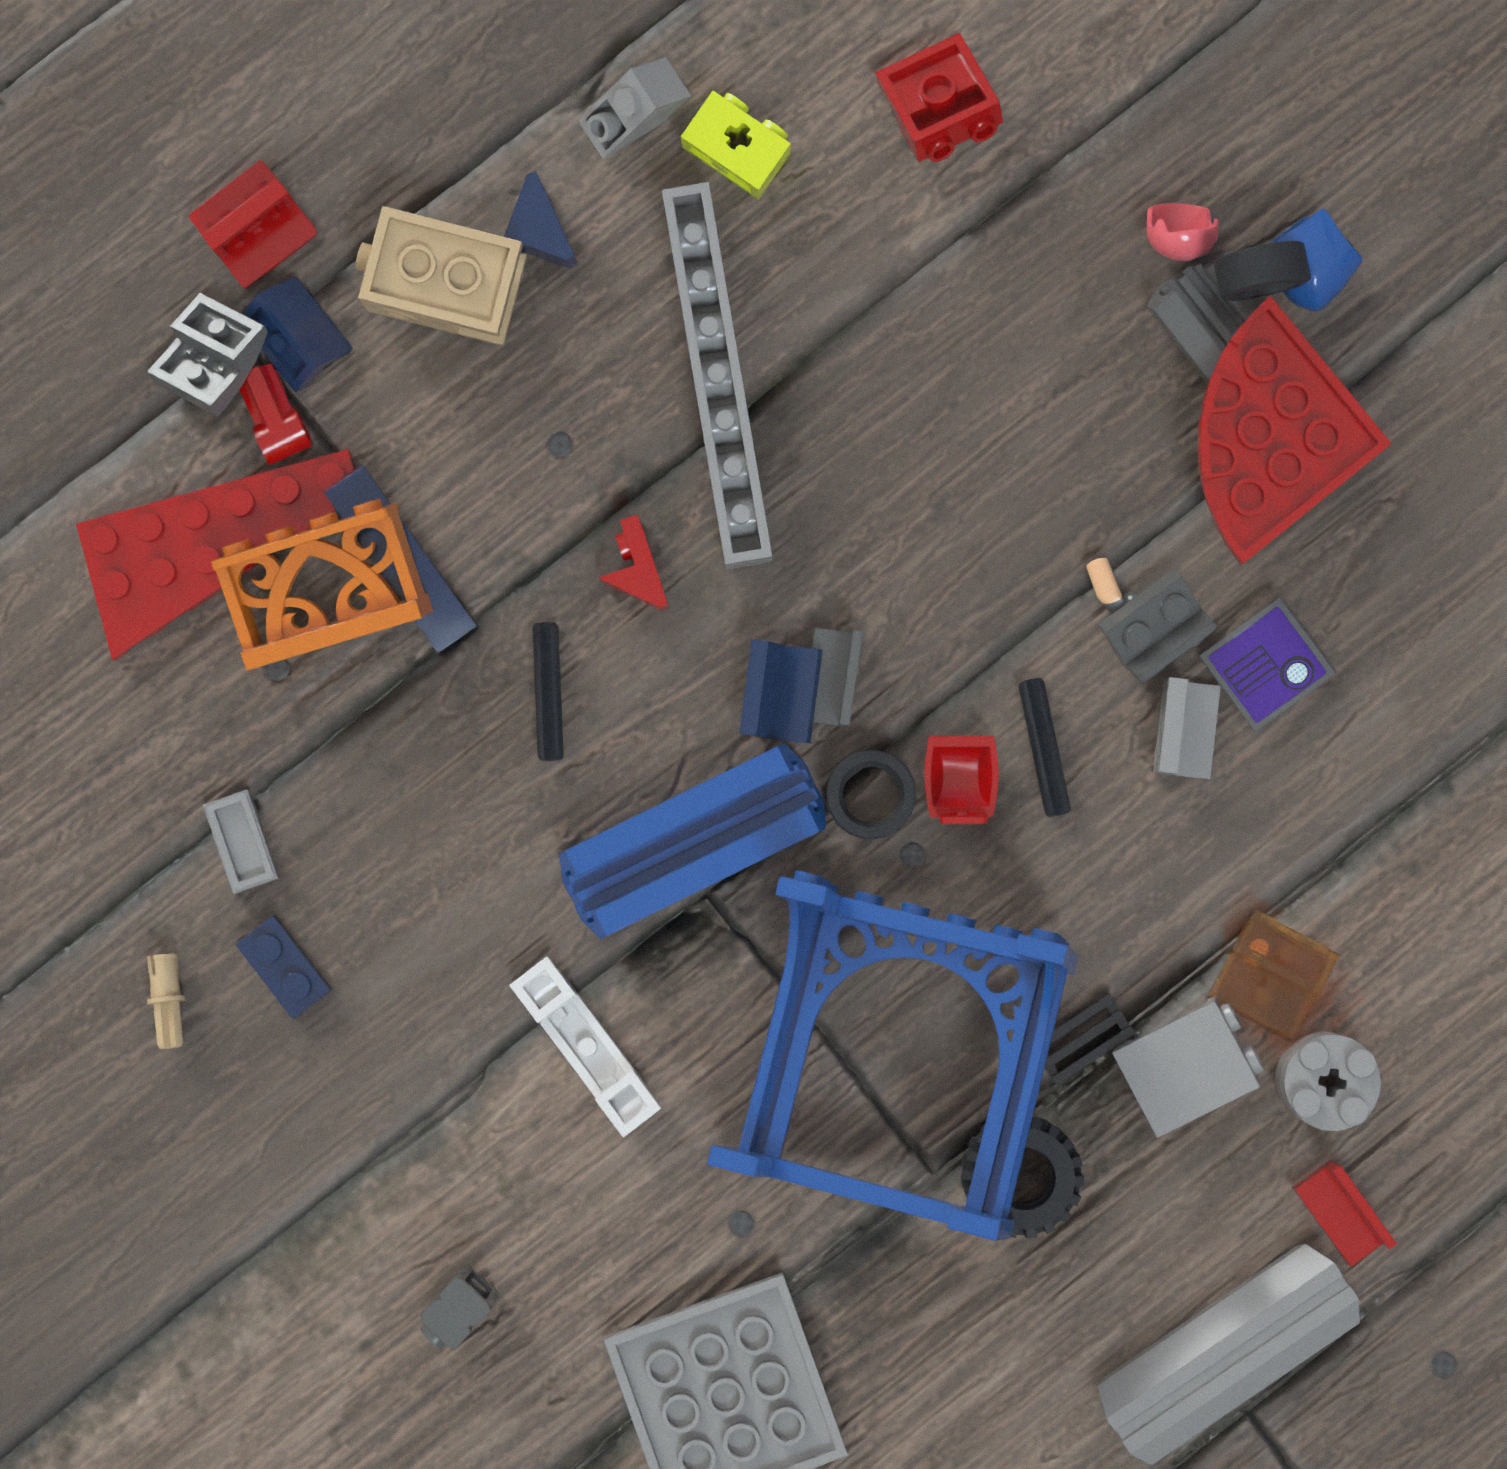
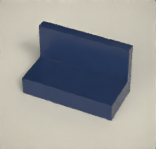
M296 276L258 293L242 313V315L264 325L268 332L261 350L295 393L308 387L324 366L350 354L353 350L349 342Z
M752 640L739 734L764 739L811 744L823 650L784 646L770 641Z

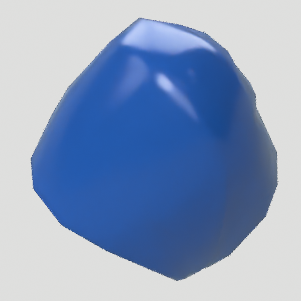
M1320 209L1310 217H1304L1270 242L1301 241L1304 243L1311 279L1299 287L1284 291V294L1288 301L1297 307L1317 312L1325 309L1343 290L1362 264V256L1350 241L1343 236L1325 209Z

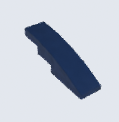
M363 464L324 491L342 519L354 516L353 507L380 498L383 507L391 504ZM400 517L424 592L428 593L434 610L423 618L414 621L439 653L475 628L476 624ZM362 529L357 535V540L362 547H369L372 541L375 540V550L370 559L374 564H377L385 555L387 549L386 538L377 529ZM393 562L381 574L396 592L400 601L406 598Z

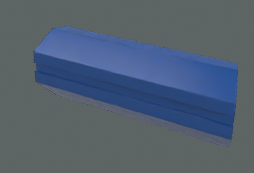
M784 743L559 854L562 882L575 905L574 907L581 921L602 939L826 829L824 800L812 779L806 763Z

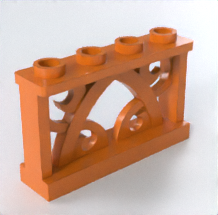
M380 498L354 506L355 515L339 520L337 513L333 512L309 520L311 529L295 534L293 526H288L265 534L268 542L252 547L250 540L246 539L222 547L224 556L211 561L213 570H216L243 652L240 654L246 671L421 619L434 611L428 593L424 592L398 513L400 511L397 503L383 507ZM364 528L377 529L385 536L387 541L385 555L374 566L365 561V559L373 554L375 540L372 541L369 547H362L357 542V535ZM344 531L342 546L319 539ZM295 546L282 565L276 557L270 554ZM310 556L332 562L355 576L343 586L338 595L336 621L329 622L325 612L311 600L303 597L289 596L299 571ZM393 562L406 598L400 601L387 580L380 574ZM259 563L265 567L266 576L264 579H251L259 588L271 589L269 598L256 597L247 592L243 587L241 575L243 569L248 564ZM363 583L368 589L360 592L358 595L366 598L367 605L364 609H356L350 602V596ZM250 607L267 608L266 642L262 643ZM297 607L305 610L309 616L308 624L305 627H298L294 623V616L298 612L286 614V608Z

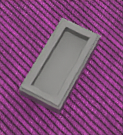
M249 789L203 805L233 894L280 879Z

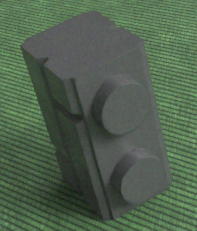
M463 1265L421 1313V1323L424 1324L420 1329L421 1332L431 1343L440 1349L444 1345L448 1348L456 1349L470 1334L472 1329L490 1312L498 1299L497 1290L471 1266Z

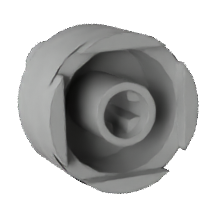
M1317 1031L1302 1036L1282 1053L1276 1067L1275 1084L1285 1107L1297 1119L1321 1130L1340 1131L1357 1126L1367 1119L1378 1101L1381 1078L1374 1055L1362 1044L1343 1035ZM1330 1072L1331 1075L1336 1077L1335 1086H1329L1326 1092V1088L1319 1085L1318 1080L1320 1076H1328Z

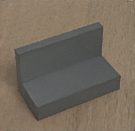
M815 627L812 648L821 649L823 652L813 723L844 728L849 727L863 631L853 630L851 633Z

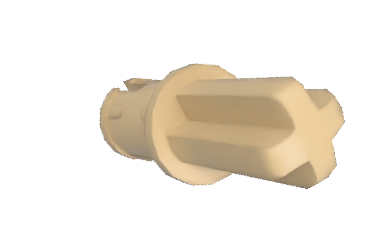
M178 954L147 956L151 999H147V1004L154 1005L157 1046L159 1049L179 1048L183 1044L179 1002L185 1001V996L181 995Z

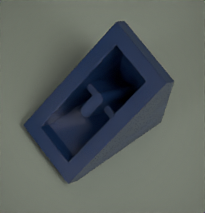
M534 171L527 174L504 237L521 241L523 244L521 251L568 269L577 266L575 255L537 172Z

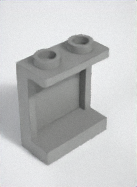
M1217 996L1208 999L1204 1005L1134 1040L1132 1037L1125 1040L1113 1049L1112 1054L1157 1138L1259 1088L1261 1085V1078L1258 1073L1265 1070L1254 1047L1249 1045L1244 1048L1236 1031L1241 1029L1242 1025L1231 1004L1228 1002L1221 1005Z

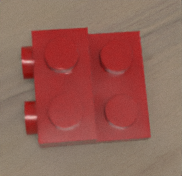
M960 33L875 72L877 83L895 113L899 129L918 163L928 158L932 162L942 161L954 152L955 145L970 138L975 142L985 141L996 133L998 125L1003 123L1000 101Z

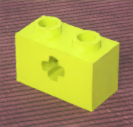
M712 91L681 135L682 148L759 200L790 155L791 143L786 140L788 134L770 120L765 119L763 123H760L748 115V106L734 95L726 93L722 97L715 91ZM742 134L747 136V147L740 144L735 149L731 148L730 136L736 139Z

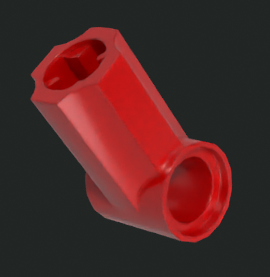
M270 363L252 368L239 390L255 424L252 427L253 433L268 464H274L312 447L313 442L298 410L296 408L293 409L274 365Z

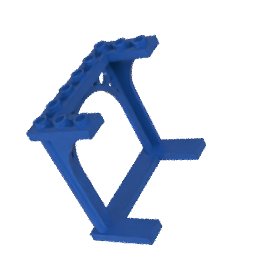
M795 871L794 879L780 876L775 895L786 900L789 905V939L785 966L739 1147L712 1145L707 1165L752 1177H771L946 1223L949 1229L994 1241L1010 1239L1015 1220L1008 1218L1066 977L1067 974H1075L1079 956L1069 947L1070 943L1066 942L1062 935L1033 928L1032 935L1027 936L1022 935L1023 932L1020 930L995 925L993 933L974 929L976 920L955 914H948L947 922L929 918L930 909L902 902L901 910L882 906L883 897L856 891L855 899L843 897L837 894V886L831 885V882L824 880V877ZM870 925L875 926L878 933L885 938H889V933H891L894 938L893 945L890 948L877 947L875 934ZM854 926L863 934L866 949L861 957H849L842 950L839 943V934L843 927ZM907 934L917 937L914 946L911 945ZM928 942L936 944L937 950L933 955H926L924 953V945ZM946 944L957 946V948L946 955ZM828 949L831 955L841 963L839 971L833 974L825 973L827 965L831 962V960L825 959ZM970 954H974L972 957L974 960H982L988 955L995 956L989 959L979 971L970 970L965 965L966 957ZM897 958H916L940 964L951 969L970 983L984 1000L992 1015L999 1039V1067L965 1206L781 1158L816 1019L832 992L846 978L868 965ZM1002 965L1017 967L1019 979L1014 987L1003 993H994L988 989L987 979L993 970ZM819 982H821L824 986L817 993ZM1022 996L1020 1007L1013 1006L1015 1011L1014 1019L1006 1018L1001 1012L1002 1004L1013 1002ZM1014 1030L1012 1041L1010 1042L1008 1031Z

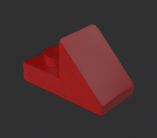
M638 514L620 520L624 532L616 534L615 537L624 562L633 559L635 565L599 577L600 581L659 611L668 609L669 605Z

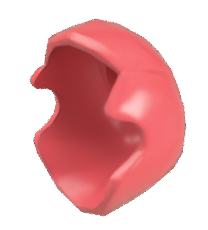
M1180 203L1156 204L1148 208L1147 239L1152 248L1160 255L1171 260L1190 261L1208 254L1218 240L1219 220L1214 218V223L1212 224L1210 210L1203 206Z

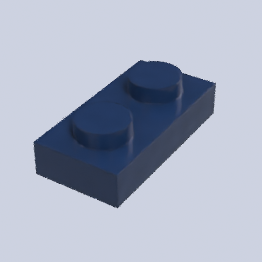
M276 915L271 916L235 944L292 1019H296L333 990Z

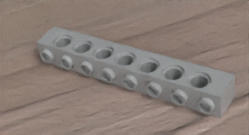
M709 182L662 190L725 567L727 570L772 562V551Z

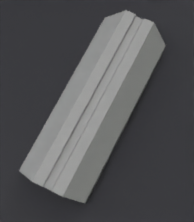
M1307 1244L1297 1245L1104 1376L1098 1384V1390L1105 1416L1114 1431L1122 1439V1443L1130 1455L1149 1465H1153L1360 1323L1359 1298L1342 1277L1343 1274L1336 1264Z

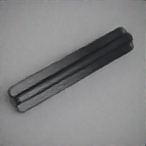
M538 622L532 627L537 754L541 761H559L564 757L559 627L555 622Z
M1042 678L1024 680L1019 683V692L1044 811L1048 817L1064 815L1070 812L1071 806L1045 682Z

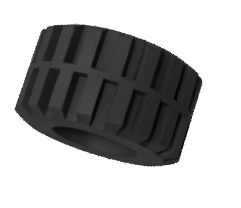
M1039 1116L1032 1117L1025 1147L1038 1151L1046 1159L1050 1171L1049 1180L1043 1192L1036 1198L1027 1202H1012L1008 1218L1015 1220L1011 1233L1013 1238H1016V1235H1024L1026 1239L1036 1238L1037 1233L1045 1231L1048 1234L1056 1230L1054 1226L1061 1220L1065 1223L1072 1216L1069 1212L1074 1205L1078 1206L1081 1199L1079 1195L1080 1186H1084V1175L1081 1173V1166L1083 1164L1080 1155L1074 1148L1075 1145L1056 1125ZM985 1124L980 1127L981 1131L976 1137H971L967 1144L969 1146L968 1150L962 1156V1174L960 1176L966 1198L968 1197Z

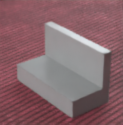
M1173 677L1163 680L1153 773L1210 780L1221 686L1188 682V679Z

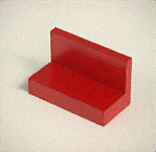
M1329 1160L1292 1187L1350 1267L1381 1245L1389 1250L1397 1245L1341 1165Z

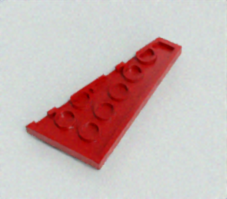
M349 449L76 523L112 660H118L130 652L131 648L148 637L154 636L166 628V625L190 609H195L222 591L216 570H213L211 561L224 556L222 547L246 539L250 540L252 547L268 542L265 534L293 526L296 534L311 529L309 520L333 512L338 513L324 491L355 470L351 451ZM277 551V552H274V553H270V554H271V555H273V554L276 555V554L279 553L280 551ZM259 563L248 564L243 569L241 577L252 571L253 567Z

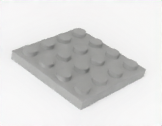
M783 1272L604 1337L605 1346L649 1469H813L848 1456L844 1440Z

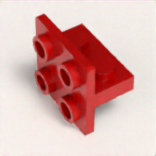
M261 160L257 161L189 214V219L202 234L203 239L223 261L244 289L250 288L318 235V231L280 181Z

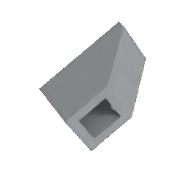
M664 57L630 68L578 121L602 159H606L664 123L691 95L668 59Z

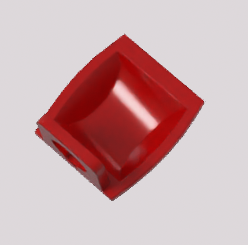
M929 736L925 755L924 782L930 818H938L940 824H988V817H993L999 778L998 756L994 736Z

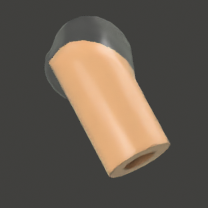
M1098 558L1087 564L1086 569L1096 596L1111 614L1138 595L1134 591L1128 592L1125 595L1121 594L1107 558Z

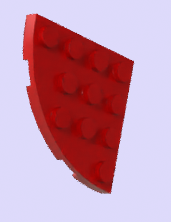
M1271 296L1249 315L1221 353L1207 385L1198 425L1197 452L1205 500L1218 532L1240 566L1392 444Z

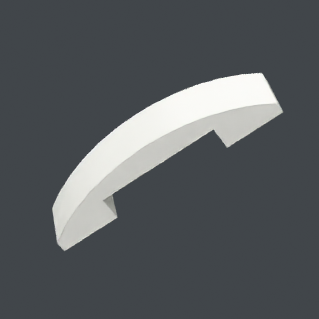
M548 956L509 985L595 1096V1101L623 1138L662 1109L615 1041Z

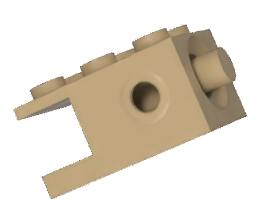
M382 206L373 243L362 242L358 251L356 270L365 272L358 299L368 312L504 346L527 254L521 253L523 244L518 240Z

